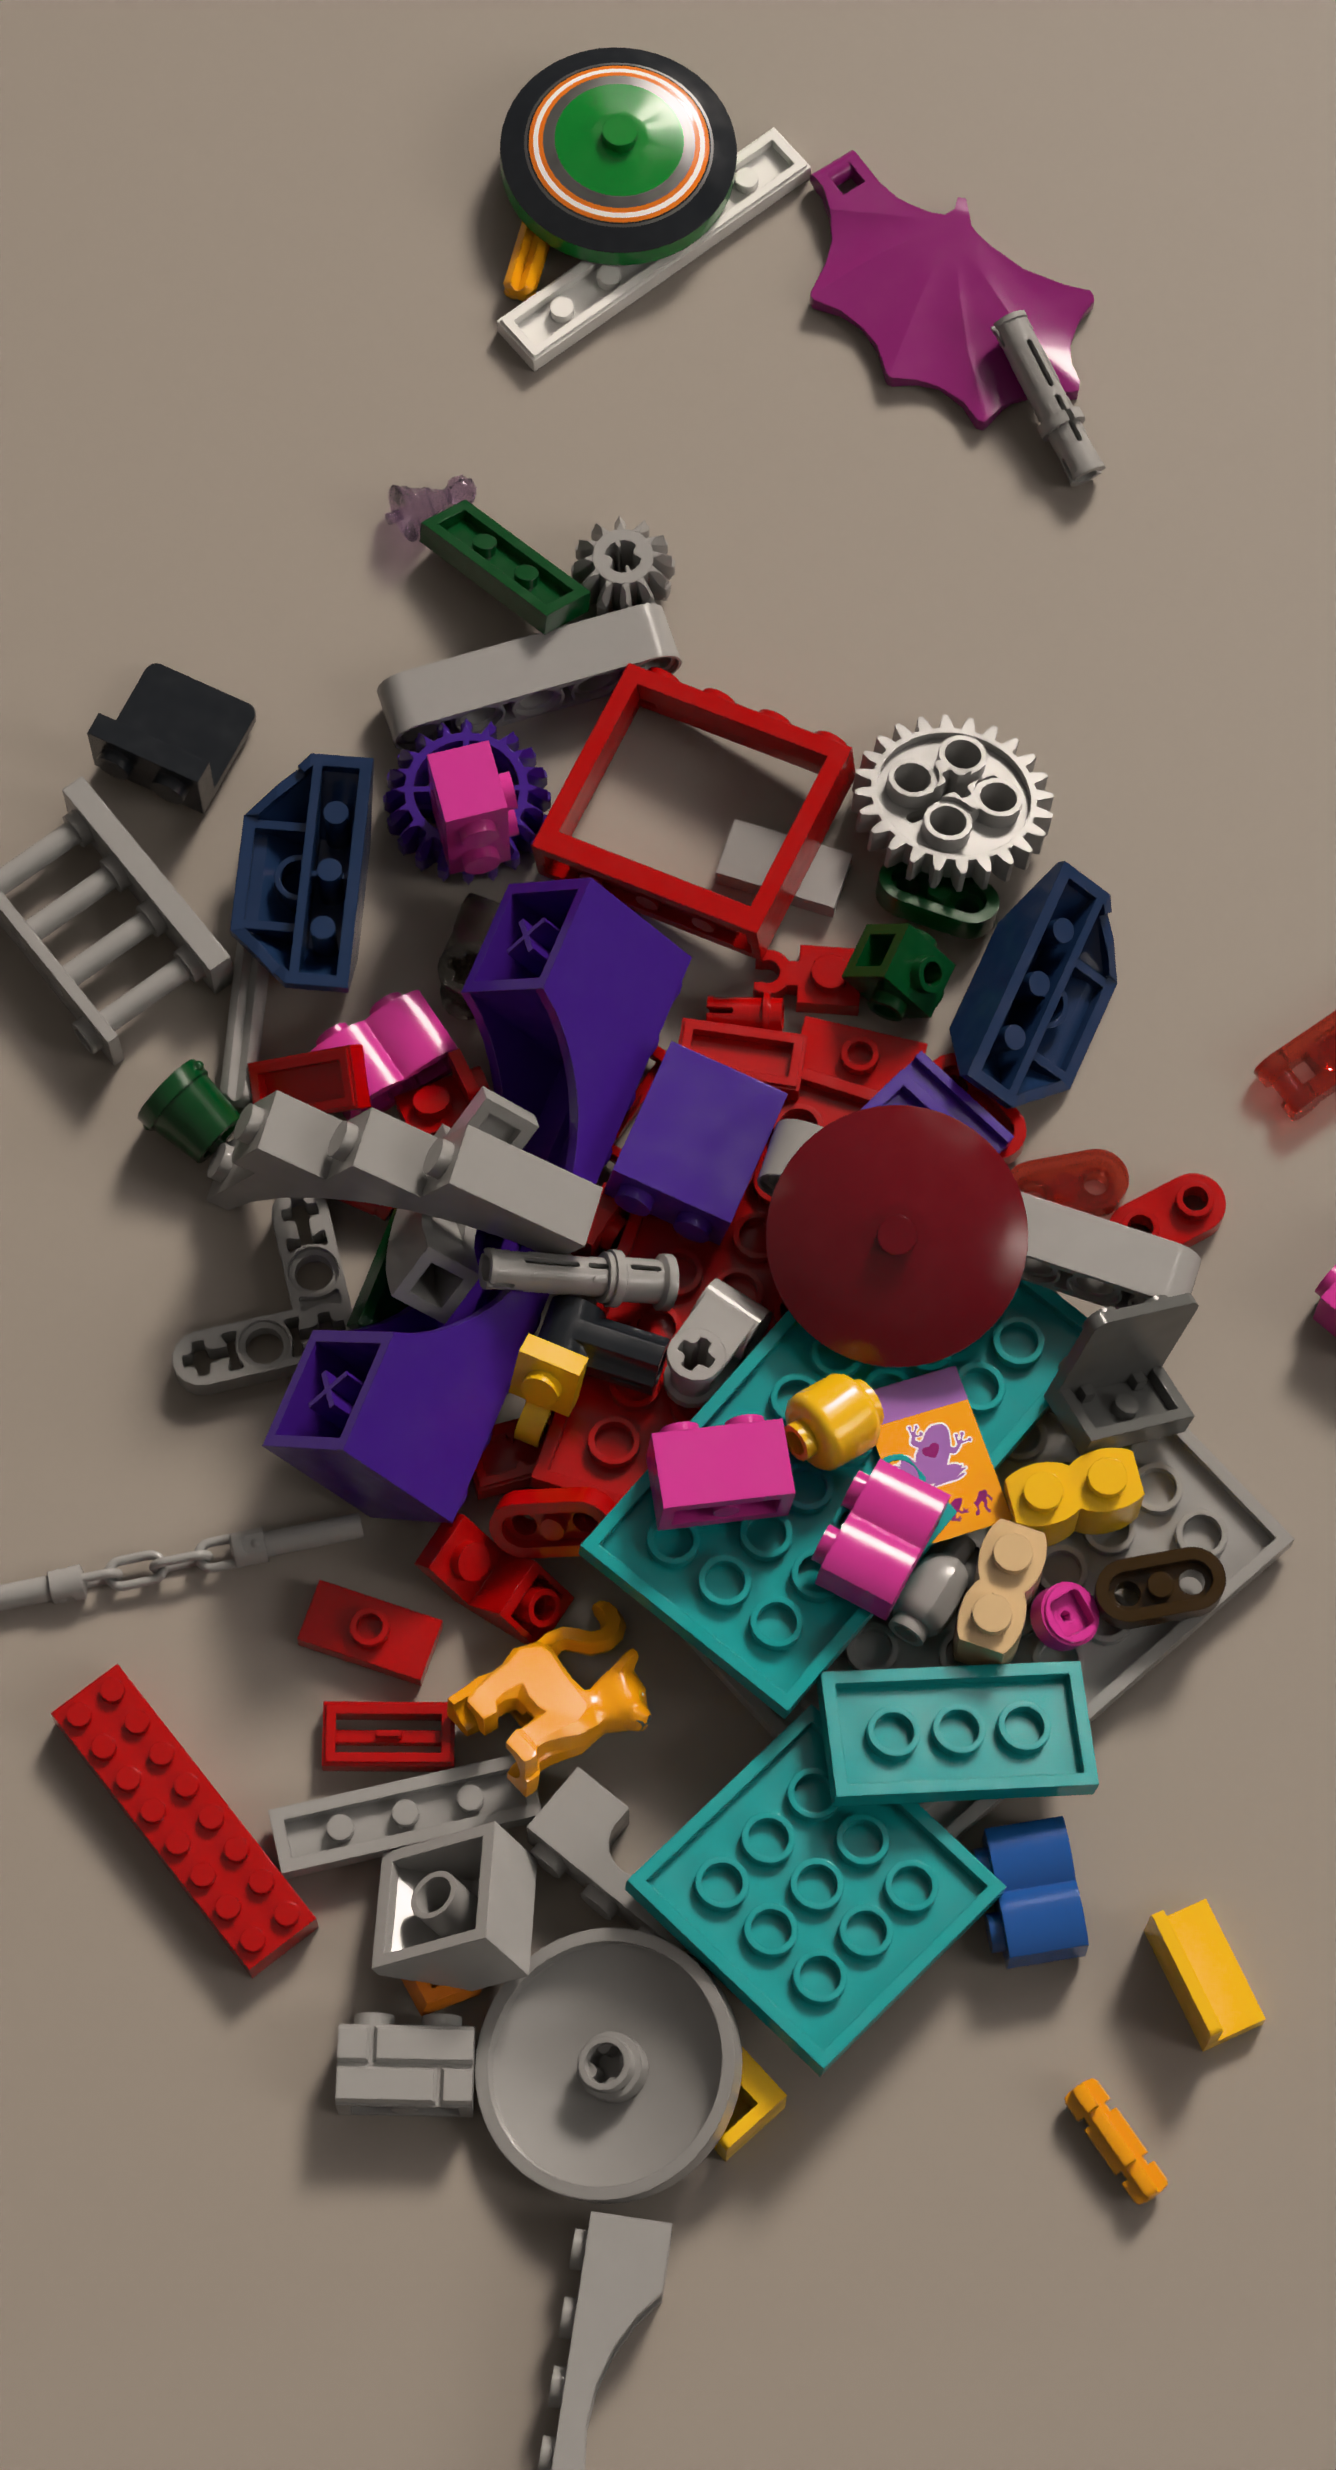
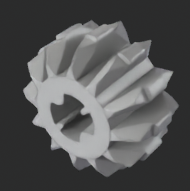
M619 516L615 521L613 531L609 532L596 523L591 530L592 541L579 540L575 548L578 561L574 562V565L571 566V576L591 592L590 604L597 603L598 616L611 613L613 610L618 611L635 605L655 603V600L667 601L671 593V582L669 580L675 575V561L672 559V556L666 555L668 553V542L665 540L664 535L649 537V526L645 520L634 530L626 529L625 521ZM625 568V572L621 573V569Z

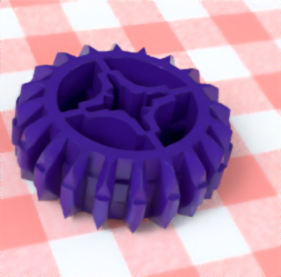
M467 718L461 724V733L451 734L449 728L441 722L439 727H437L438 739L435 741L418 733L415 739L417 753L401 749L400 754L397 756L400 769H390L387 775V786L391 790L383 796L384 810L390 814L387 818L389 833L392 836H400L397 840L398 849L403 856L416 853L415 863L421 872L434 863H438V877L443 882L450 876L439 832L438 829L424 819L432 818V823H436L431 803L428 754L489 740L498 774L509 771L517 799L518 809L514 810L519 835L509 837L511 860L503 862L514 870L520 865L518 850L533 854L531 845L536 837L535 834H538L547 817L543 812L551 808V793L544 789L548 784L547 773L543 767H535L537 764L536 753L532 750V747L518 750L519 738L515 735L514 731L497 740V728L492 722L483 729L481 734L473 733L472 723ZM498 867L485 873L492 881L498 876ZM463 871V881L469 885L473 881L474 875Z

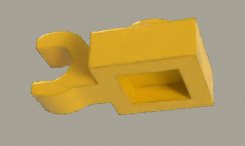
M528 1333L519 1349L509 1388V1393L526 1399L515 1429V1439L538 1448L546 1424H551L555 1412L569 1417L579 1397L588 1357Z

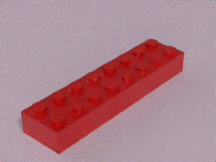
M118 1664L51 1713L60 1731L251 1978H254L319 1928L313 1913Z

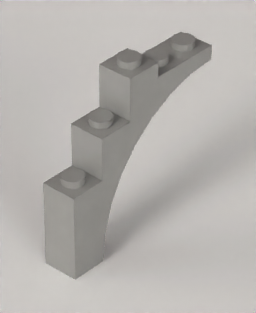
M276 1090L258 1102L248 1104L236 1123L234 1139L220 1144L214 1152L207 1170L208 1178L213 1179L206 1201L226 1210H231L250 1202L277 1198H329L366 1202L414 1211L460 1223L508 1239L537 1252L567 1255L585 1247L603 1187L468 1124L443 1138H437L373 1107L348 1121H343Z

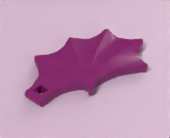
M853 150L810 175V182L814 190L823 200L831 234V245L827 261L810 292V304L813 309L840 316L862 330L877 351L887 385L892 387L921 386L940 390L964 409L976 429L985 430L1008 406L1028 400L1009 364L1010 362L996 336L990 329L996 321L1014 311L1025 310L1033 331L1049 358L1066 395L1070 400L1077 399L1080 380L1071 362V344L1081 320L1093 309L1094 295L1090 290L1064 285L1025 270L996 250L972 227L966 198L958 197L955 209L945 215L926 211L899 199L878 181L859 155ZM852 178L857 187L843 195L837 186Z

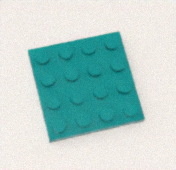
M811 1704L627 1880L625 1890L821 2077L998 1900L1007 1886L918 1803L832 1807L820 1711Z

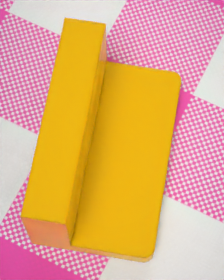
M1207 1899L1168 1916L1164 1910L1150 1915L1144 1933L1203 2052L1263 2025L1266 2018Z

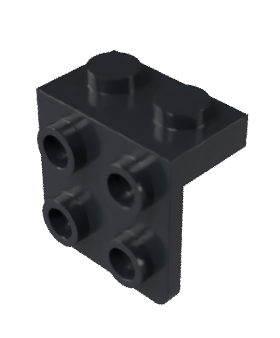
M154 663L149 665L143 672L118 718L114 720L98 713L87 735L94 765L100 767L104 772L115 778L127 779L154 791L166 801L185 805L204 814L256 722V712L251 704L162 664Z

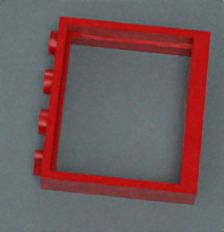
M628 663L531 845L538 874L553 880L592 878L637 913L762 961L854 781L853 749L847 746L837 735L820 730L815 733L792 725L788 719L775 711L761 709L758 712L739 705L730 696L717 689L705 688L702 691L681 683L673 674L664 669L651 667L647 670ZM640 706L818 774L751 906L572 837Z

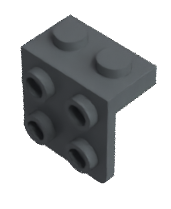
M1185 1293L1172 1297L1157 1295L1144 1303L1119 1309L1112 1306L1104 1307L1091 1314L1084 1321L1081 1334L1069 1354L1059 1363L1058 1372L1043 1396L1081 1456L1098 1449L1121 1448L1186 1431L1195 1415L1163 1368V1364L1199 1307L1192 1294Z

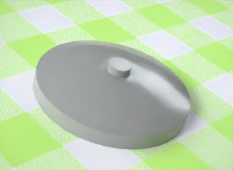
M626 1928L589 1929L570 1934L541 1948L530 1956L529 1976L505 1982L495 1996L484 2019L476 2049L475 2083L478 2102L486 2126L498 2148L510 2163L535 2183L557 2194L578 2201L600 2204L631 2202L657 2194L673 2186L689 2175L714 2149L726 2130L738 2100L742 2079V2044L737 2021L725 1993L713 1976L696 1959L672 1943L642 1931Z

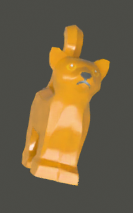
M598 1601L593 1604L592 1611L600 1623L599 1630L587 1631L562 1626L547 1632L536 1642L514 1648L502 1665L490 1673L477 1677L448 1698L447 1716L467 1737L478 1731L484 1736L498 1728V1718L505 1713H510L522 1727L521 1729H516L506 1741V1748L516 1760L507 1772V1778L525 1797L533 1794L538 1789L540 1772L545 1768L583 1754L605 1733L644 1731L651 1722L652 1715L647 1705L646 1688L634 1672L639 1658L634 1648L627 1650L588 1690H584L570 1676L558 1659V1655L563 1651L586 1656L606 1653L623 1640L626 1623L622 1614L610 1602Z

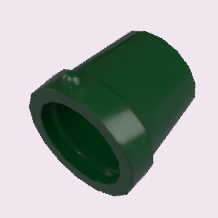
M190 1059L176 1069L152 1093L140 1109L137 1119L143 1123L145 1130L158 1132L197 1163H202L214 1154L220 1144L225 1143L232 1136L240 1114L208 1077V1071L204 1068L203 1062Z

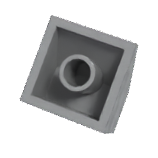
M496 1821L382 1853L371 1969L381 1976L420 1981L468 1991L529 1976L537 1859Z

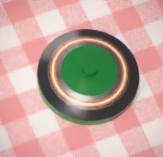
M617 47L598 48L579 52L552 63L535 75L520 90L507 112L502 127L500 139L501 177L505 192L515 212L525 225L544 242L567 255L588 262L605 265H636L657 261L684 250L701 238L718 220L726 207L734 185L737 144L734 128L725 106L717 94L697 74L670 58L645 50Z

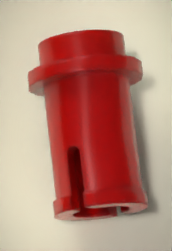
M764 991L763 998L715 997V995H708L706 1007L709 1009V1013H706V1021L784 1032V998H772L771 991Z

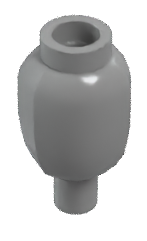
M964 1534L950 1538L942 1552L929 1553L914 1567L892 1609L894 1616L888 1624L890 1630L897 1637L911 1645L922 1646L926 1638L939 1635L947 1627L958 1610L968 1588V1573L964 1565L976 1548V1543L970 1537Z

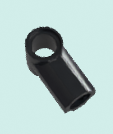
M557 1295L552 1298L538 1334L539 1338L588 1357L584 1377L585 1375L592 1376L651 1396L655 1388H657L667 1357V1348L670 1343L669 1338L607 1319L605 1313L598 1306L582 1298L570 1295Z

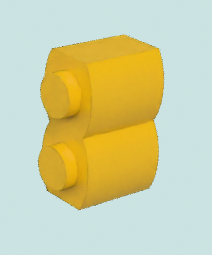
M1123 1448L1094 1450L1078 1457L1070 1465L1058 1462L1031 1464L1009 1475L1005 1479L1003 1494L1012 1516L1010 1521L1045 1533L1047 1547L1063 1541L1074 1531L1082 1534L1099 1535L1126 1527L1138 1517L1145 1495L1134 1453Z

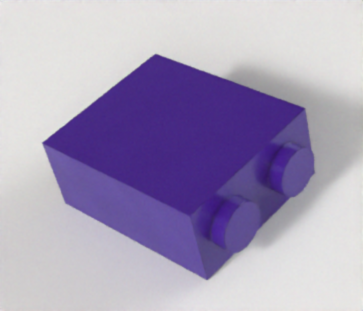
M671 1041L603 1193L613 1197L615 1203L629 1213L638 1216L653 1215L673 1224L675 1231L689 1240L700 1243L710 1241L720 1246L788 1093Z

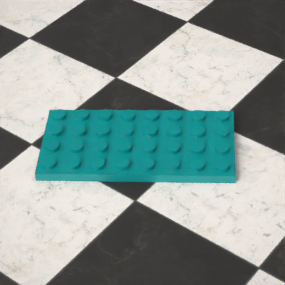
M1021 1280L1013 1299L1002 1316L982 1337L965 1349L947 1358L919 1366L882 1367L865 1364L834 1352L810 1335L788 1310L690 1422L697 1423L699 1428L725 1425L727 1420L736 1416L758 1414L762 1415L764 1420L783 1418L785 1427V1411L788 1400L796 1393L830 1374H845L854 1380L861 1379L874 1390L956 1366L996 1472L1050 1409L1043 1396L1058 1372L1059 1363L1071 1351L1082 1332V1325L1088 1317L1053 1290ZM876 1445L864 1454L832 1471L817 1469L807 1460L800 1461L788 1449L795 1487V1496L788 1516L660 1531L657 1529L647 1469L580 1545L578 1554L782 1718L786 1719L815 1685L820 1674L826 1672L874 1615L816 1585L815 1581L821 1564L811 1559L829 1524L841 1529L851 1510L841 1506L842 1501L859 1470L871 1475L880 1459ZM893 1454L882 1459L888 1463L896 1460L910 1463L917 1470L919 1479L926 1482V1476L907 1455ZM949 1502L918 1562L934 1545L931 1544L957 1513L956 1509Z

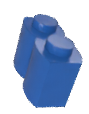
M1063 1816L985 1828L982 1836V1848L972 1849V1855L1007 1886L1004 1893L994 1903L995 1912L985 1913V1927L991 1953L1003 1952L1006 1969L1086 1956L1089 1946L1088 1934Z

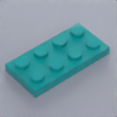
M1080 1661L826 1671L820 1674L816 1682L832 1807L1092 1795L1099 1786Z

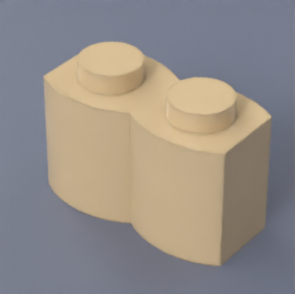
M1002 1518L989 1529L980 1548L973 1585L963 1598L959 1609L953 1637L955 1661L967 1665L1011 1663L1021 1639L1026 1618V1608L1034 1599L1040 1584L1047 1555L1045 1533Z

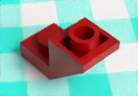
M459 1513L456 1514L453 1523L440 1524L414 1563L454 1601L525 1645L538 1641L544 1634L552 1631L575 1598L536 1561L518 1558L504 1552L470 1519Z

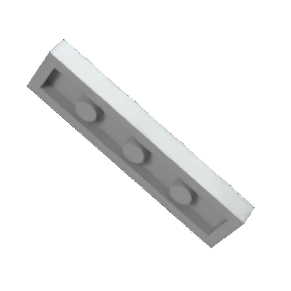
M513 1755L270 1809L268 1812L281 1874L285 1879L381 1858L382 1853L494 1821L503 1829L529 1824L541 1810L538 1792L536 1790L533 1794L525 1797L508 1780L507 1772L516 1762Z

